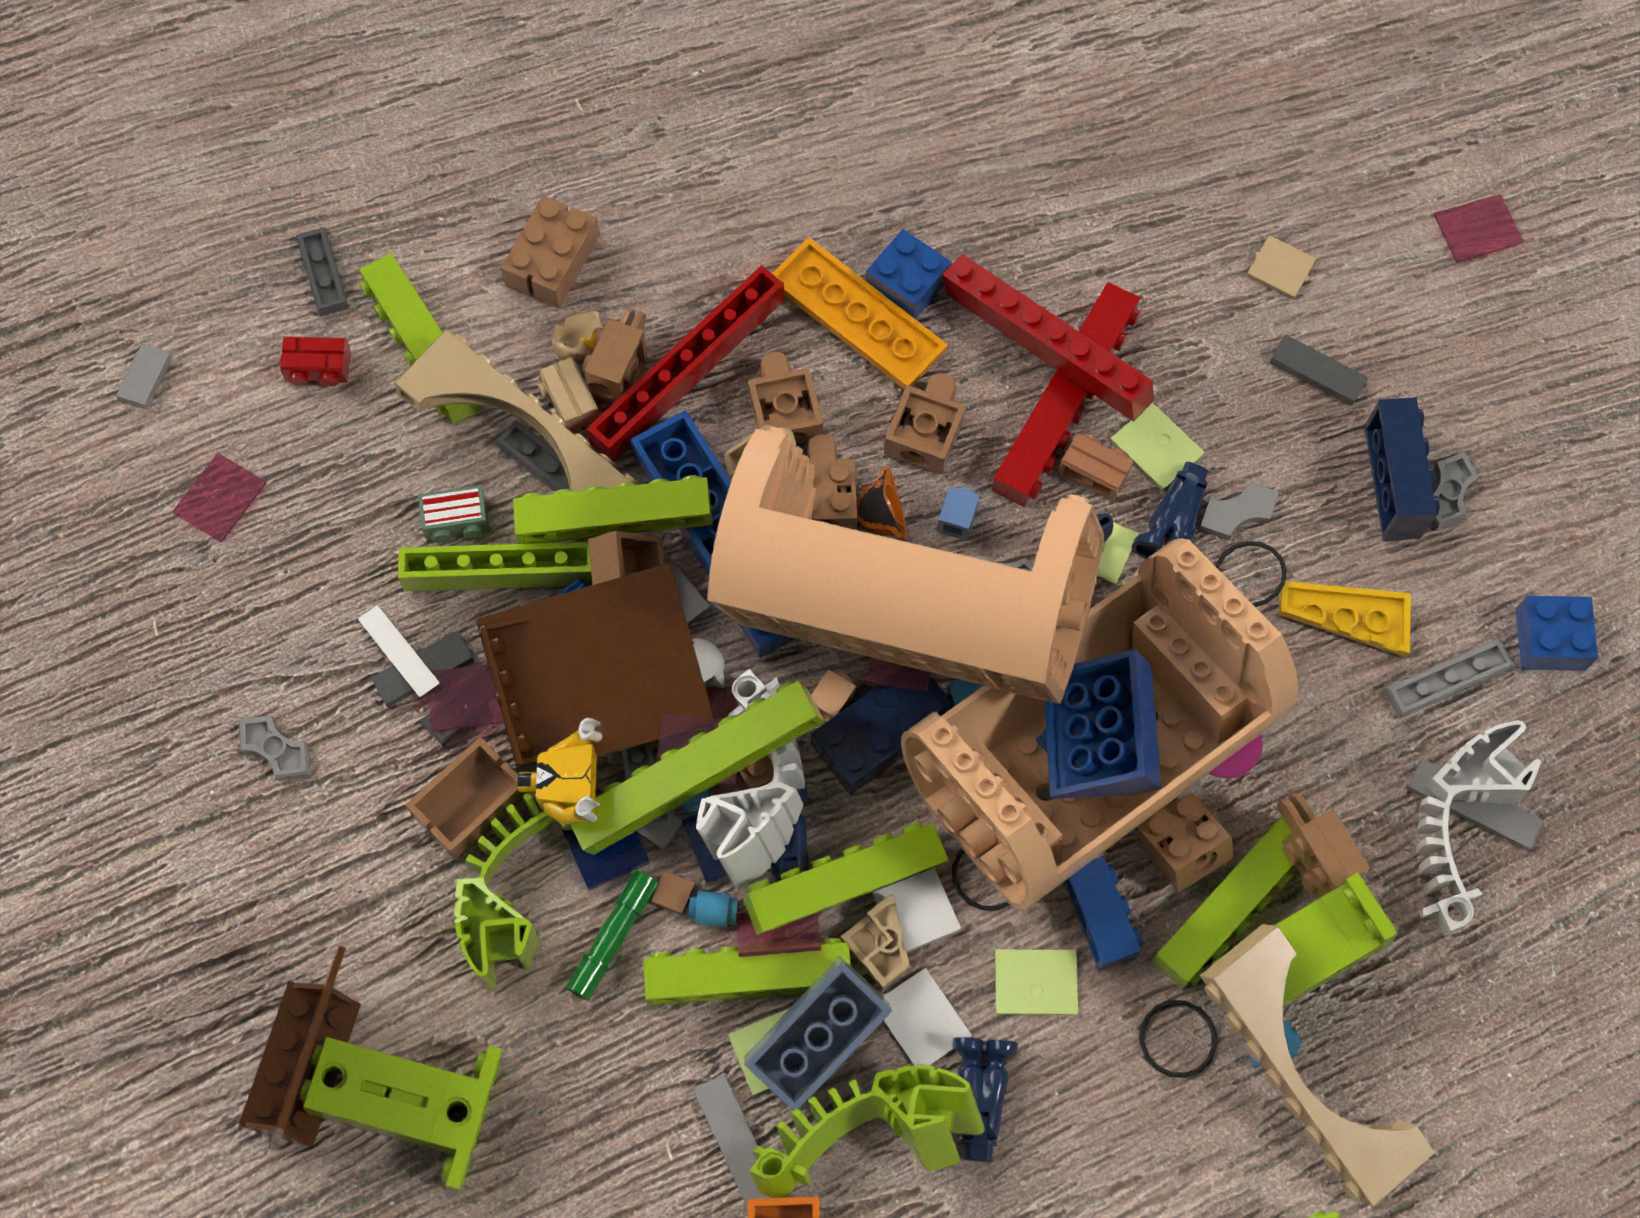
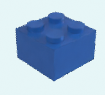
M902 229L866 270L865 281L916 319L944 287L942 274L951 266L952 262Z
M1526 596L1516 608L1522 670L1586 671L1598 659L1592 597Z

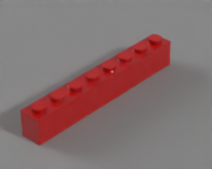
M961 254L942 274L947 296L1134 422L1154 401L1153 381L965 255Z
M763 265L756 269L587 428L590 445L599 453L605 454L614 463L631 446L630 439L650 429L784 302V283Z
M1107 282L1079 332L1112 354L1114 350L1120 352L1128 337L1125 334L1128 326L1134 327L1142 311L1138 310L1141 297ZM1056 370L996 473L991 491L1024 508L1030 498L1035 500L1043 487V483L1040 482L1044 473L1050 475L1058 460L1054 455L1058 448L1065 449L1072 435L1069 432L1070 427L1073 423L1077 425L1080 423L1086 411V408L1083 407L1086 399L1093 400L1095 395Z

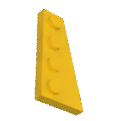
M1286 581L1279 593L1280 616L1406 658L1410 654L1411 593Z

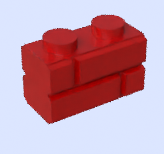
M284 336L280 371L285 381L297 386L306 385L307 382H320L325 386H336L338 382L347 383L351 349L346 338Z

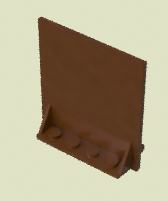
M671 563L491 614L476 620L488 665H485V668L490 670L496 700L501 710L518 773L537 772L538 755L547 752L549 748L578 731L580 723L585 718H591L600 722V725L595 727L594 731L602 733V740L599 742L590 740L589 744L593 745L597 757L715 723Z
M338 947L324 984L295 983L290 981L286 986L239 1125L243 1128L271 1136L268 1149L275 1150L280 1139L312 1147L315 1144L323 1118L309 1115L303 1107V1101L300 1100L302 1088L306 1079H313L315 1069L314 1065L311 1064L317 1045H324L326 1037L348 1043L361 1006L359 1002L333 988L346 947ZM333 1074L327 1079V1087H334L338 1074Z

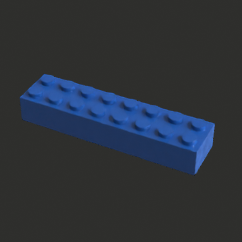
M684 410L630 439L633 456L649 482L655 479L677 481L690 475H697L701 478L707 477L710 488L713 525L681 528L679 530L709 576L716 534L731 480L687 411ZM739 624L759 658L795 639Z

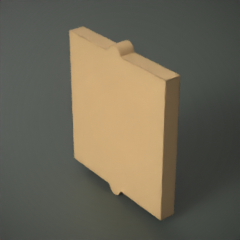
M1269 235L1260 252L1257 251L1255 253V261L1246 276L1294 300L1302 284L1308 282V274L1317 258Z

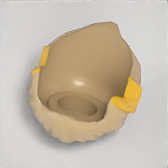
M589 311L565 318L563 327L559 324L555 325L551 341L555 354L563 360L571 357L575 361H584L588 354L592 355L596 347L594 343L597 332L600 328H603L600 313Z

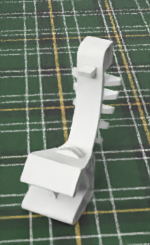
M750 669L739 676L732 685V693L739 706L730 712L728 716L736 715L737 717L747 711V706L750 703L761 698L766 700L775 695L777 688L780 687L777 677L764 686ZM796 739L772 752L774 775L773 780L767 785L715 795L701 800L696 828L714 860H720L736 888H743L762 876L771 867V863H775L785 852L784 846L789 844L794 831L792 824L797 823L804 805L796 790L805 789L803 765Z
M1517 720L1503 723L1484 731L1482 734H1478L1461 747L1426 785L1440 800L1430 796L1422 799L1419 812L1437 815V818L1427 816L1420 820L1417 826V834L1436 833V838L1426 837L1420 841L1416 847V855L1438 852V856L1429 857L1424 860L1418 867L1419 876L1442 869L1444 875L1436 876L1429 881L1423 888L1424 893L1429 895L1448 886L1452 897L1425 907L1419 912L1420 919L1434 914L1443 936L1459 931L1470 923L1474 915L1471 900L1483 895L1478 888L1466 892L1455 866L1448 831L1451 801L1465 800L1466 802L1476 801L1478 803L1514 805L1531 789L1541 761L1535 759L1530 765L1525 767L1507 750L1525 731L1526 725L1522 721ZM1448 907L1458 908L1462 913V921L1452 920L1448 916Z

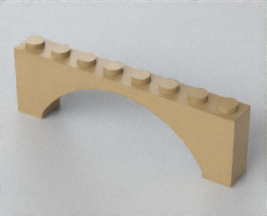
M446 329L395 383L396 394L420 414L428 407L461 403L493 407L522 419L537 430L553 448L564 468L569 488L573 492L585 491L591 486L613 488L626 482L639 485L629 474L625 473L622 475L616 470L613 461L605 454L600 453L598 455L594 452L586 438L578 433L574 435L565 428L566 423L554 413L550 415L542 409L541 402L530 393L525 395L517 388L518 384L511 376L505 373L501 375L493 368L494 364L489 358L483 354L477 355L470 349L469 343L459 334L453 335ZM579 539V540H574V541H575V542H588V539Z
M1262 924L1200 975L1207 985L1204 987V990L1214 1003L1222 1006L1226 1012L1224 1018L1227 1024L1235 1032L1241 1033L1246 1041L1244 1047L1254 1060L1262 1063L1266 1069L1264 1076L1275 1089L1281 1090L1286 1098L1284 1100L1286 1108L1296 1118L1300 1117L1306 1126L1303 1129L1305 1135L1314 1145L1321 1147L1325 1153L1323 1159L1327 1166L1334 1173L1340 1174L1345 1182L1343 1185L1345 1192L1355 1202L1362 1201L1374 1207L1428 1160L1435 1151L1415 1124L1400 1119L1393 1125H1369L1348 1121L1324 1106L1306 1087L1290 1057L1283 1024L1285 982L1290 962L1297 956V953L1278 926Z

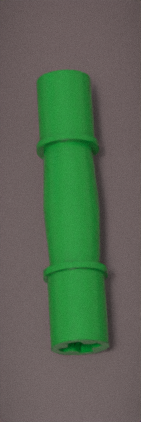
M635 870L622 894L615 900L617 905L599 930L588 953H583L581 962L565 987L567 990L586 1001L590 1000L603 976L610 970L607 966L624 943L637 916H642L643 909L659 884L655 879L639 870Z

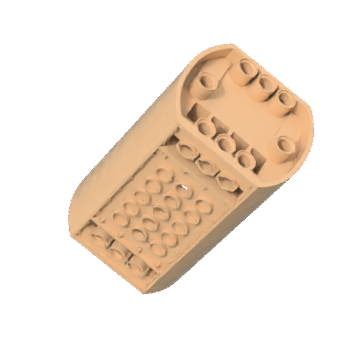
M769 427L768 431L755 430L739 460L721 514L709 574V602L743 626L1056 704L1061 703L1085 629L1104 541V533L1093 505L1088 504L1089 500L1078 495H1068L1067 499L1061 498L1059 500L1056 511H1051L1033 569L1028 571L811 520L816 488L813 487L815 466L809 463V457L802 455L803 449L795 446L796 441L788 438L787 431L776 427Z
M1188 539L1170 541L1141 563L1136 577L1089 610L1075 661L1076 664L1135 649L1151 663L1155 716L1158 719L1156 729L1162 789L1131 796L1040 800L1036 795L1037 792L1043 788L1050 789L1048 755L1036 741L1037 737L1041 736V733L1046 730L1044 700L988 686H982L942 716L938 715V712L929 714L902 734L901 746L903 757L910 776L924 803L1009 905L1017 909L1026 910L1290 713L1295 707L1299 689L1298 678L1292 656L1282 634Z

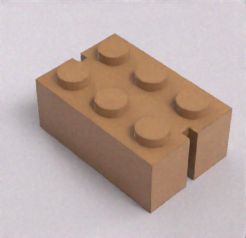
M542 195L501 267L505 286L528 296L531 295L533 287L535 299L560 309L600 237L597 217L576 208H572L568 212L566 204Z
M613 531L588 539L592 585L664 564L663 543L660 536Z
M479 737L405 806L411 816L431 836L433 835L441 847L457 861L477 843L481 835L484 836L492 829L491 822L495 818L498 821L507 815L506 808L511 803L514 807L524 799L523 795L527 793H519L517 784L518 774L506 762L503 763L501 757Z

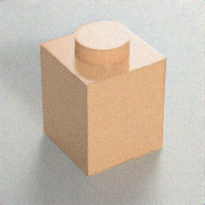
M829 669L811 694L825 722H828L849 707L856 695V685L853 684L854 682L849 676L842 672L834 673Z

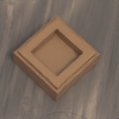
M664 871L651 903L683 916L696 884Z

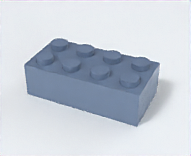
M839 956L744 1056V1065L794 1111L796 1108L799 1109L893 1010L890 1003Z

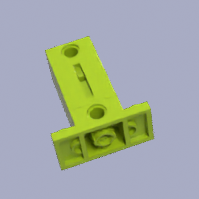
M1358 872L1348 877L1343 885L1274 925L1278 926L1297 953V956L1291 960L1287 973L1283 1008L1377 952L1379 954L1389 948L1394 941L1397 931Z
M326 1037L324 1045L318 1044L311 1064L314 1065L315 1073L312 1080L306 1079L300 1100L303 1101V1107L309 1115L455 1155L454 1158L447 1157L441 1178L442 1181H446L447 1191L461 1194L501 1063L502 1048L489 1045L486 1054L479 1053L474 1068V1077L478 1079ZM331 1075H343V1081L339 1086L334 1088L326 1086V1081ZM455 1108H462L467 1112V1117L462 1122L455 1123L448 1119L449 1112Z

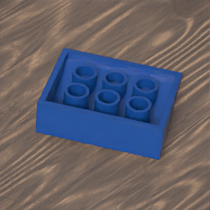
M1133 649L1074 664L1061 703L1056 704L1044 701L1050 797L1060 799L1131 796L1162 789L1151 663Z

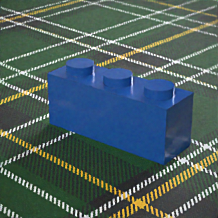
M1104 856L1094 859L1065 880L1064 883L1098 971L1137 958L1141 952L1140 947L1143 946V941L1137 927L1132 928L1127 916L1130 915V908L1125 896H1119L1115 886L1118 883V878L1112 864L1107 865Z

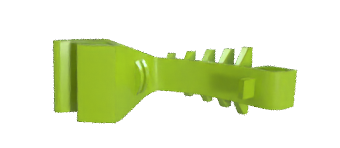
M530 792L523 795V798L533 818L524 823L511 803L506 808L512 824L517 829L510 834L495 818L491 822V826L496 836L502 842L496 848L488 839L481 835L477 841L478 846L489 857L488 860L484 863L471 854L465 860L466 866L471 871L480 874L479 877L456 879L455 897L457 901L455 902L454 917L456 919L457 938L460 941V947L468 964L483 986L488 990H493L497 985L495 961L519 959L524 969L528 970L539 943V937L532 923L513 909L514 904L509 900H505L502 894L499 892L493 894L489 891L488 886L501 863L517 846L542 829L558 822L546 815L545 812H539ZM560 823L564 831L572 829L570 824L563 825Z
M912 1064L900 1067L897 1071L891 1069L876 1073L872 1091L863 1095L856 1079L849 1081L854 1098L843 1103L835 1087L828 1090L835 1109L828 1115L819 1101L812 1097L808 1102L817 1124L813 1127L804 1114L796 1108L791 1112L801 1140L786 1123L780 1121L776 1127L788 1156L769 1146L766 1149L758 1146L753 1150L757 1161L749 1171L759 1192L771 1198L786 1197L799 1182L809 1187L811 1178L808 1170L836 1140L869 1120L881 1118L904 1140L923 1168L929 1172L959 1164L960 1157L951 1133L979 1135L984 1132L985 1128L968 1081L942 1068L935 1070L934 1066L925 1064L913 1066Z

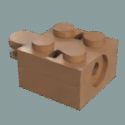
M628 307L625 309L620 322L608 319L605 328L598 330L594 343L596 347L592 355L588 354L582 366V372L585 373L586 378L585 383L593 400L611 406L638 381L648 360L643 331L646 323V313L639 311L635 315V310Z
M771 352L766 354L760 364L761 378L748 380L749 400L756 429H760L764 425L791 429L796 445L808 443L810 438L823 434V420L810 368L791 371L789 360L783 353Z
M934 374L929 379L925 391L909 385L906 386L885 437V455L943 475L963 425L966 405L953 401L957 388L956 382L952 377L947 374Z
M824 434L815 435L810 438L807 444V457L810 458L809 463L815 466L813 487L816 488L811 520L857 530L854 459L837 460V446L834 439Z
M1189 792L1175 802L1171 801L1136 827L1139 847L1178 893L1233 859L1231 835L1192 792Z
M1298 792L1291 794L1289 800L1284 798L1278 801V811L1292 832L1282 841L1285 846L1283 851L1288 861L1292 865L1296 864L1302 874V884L1309 894H1314L1318 900L1343 885L1345 880L1358 872L1361 876L1370 870L1369 865L1335 809L1316 818L1304 797Z

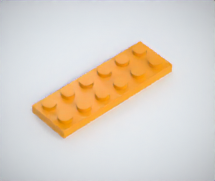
M810 237L772 273L784 283V295L904 390L907 385L913 387L947 351V343Z

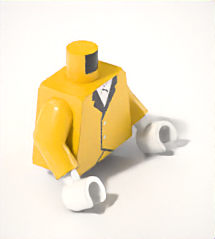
M591 718L582 720L578 731L549 748L547 752L540 753L537 757V772L518 773L517 784L519 793L536 792V800L540 809L563 825L577 823L585 819L592 823L597 820L595 807L600 806V803L595 801L597 755L593 745L589 744L590 740L594 742L601 741L602 733L594 731L595 727L600 725V722Z

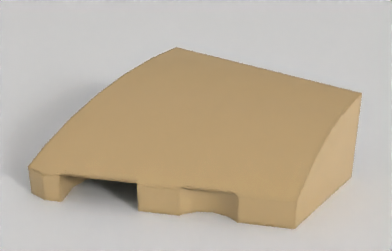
M890 894L867 912L866 917L841 936V940L844 943L849 942V950L882 991L886 990L910 968L903 941L902 928L898 918L896 901L893 895Z

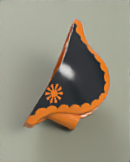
M886 466L881 470L874 484L862 488V495L857 503V518L873 534L892 535L900 539V541L906 542L908 539L901 501L892 471Z

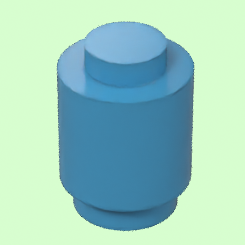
M697 891V898L690 897L688 917L695 918L694 925L724 928L727 927V924L735 925L738 898L729 897L730 894Z

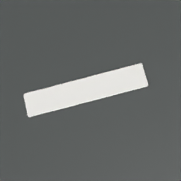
M375 606L358 618L362 626L419 697L439 684L436 677L378 606Z

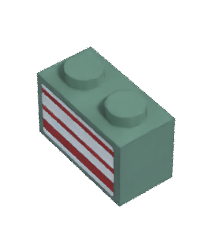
M482 485L418 494L422 531L427 541L443 543L453 537L475 538L485 532H490L486 497Z

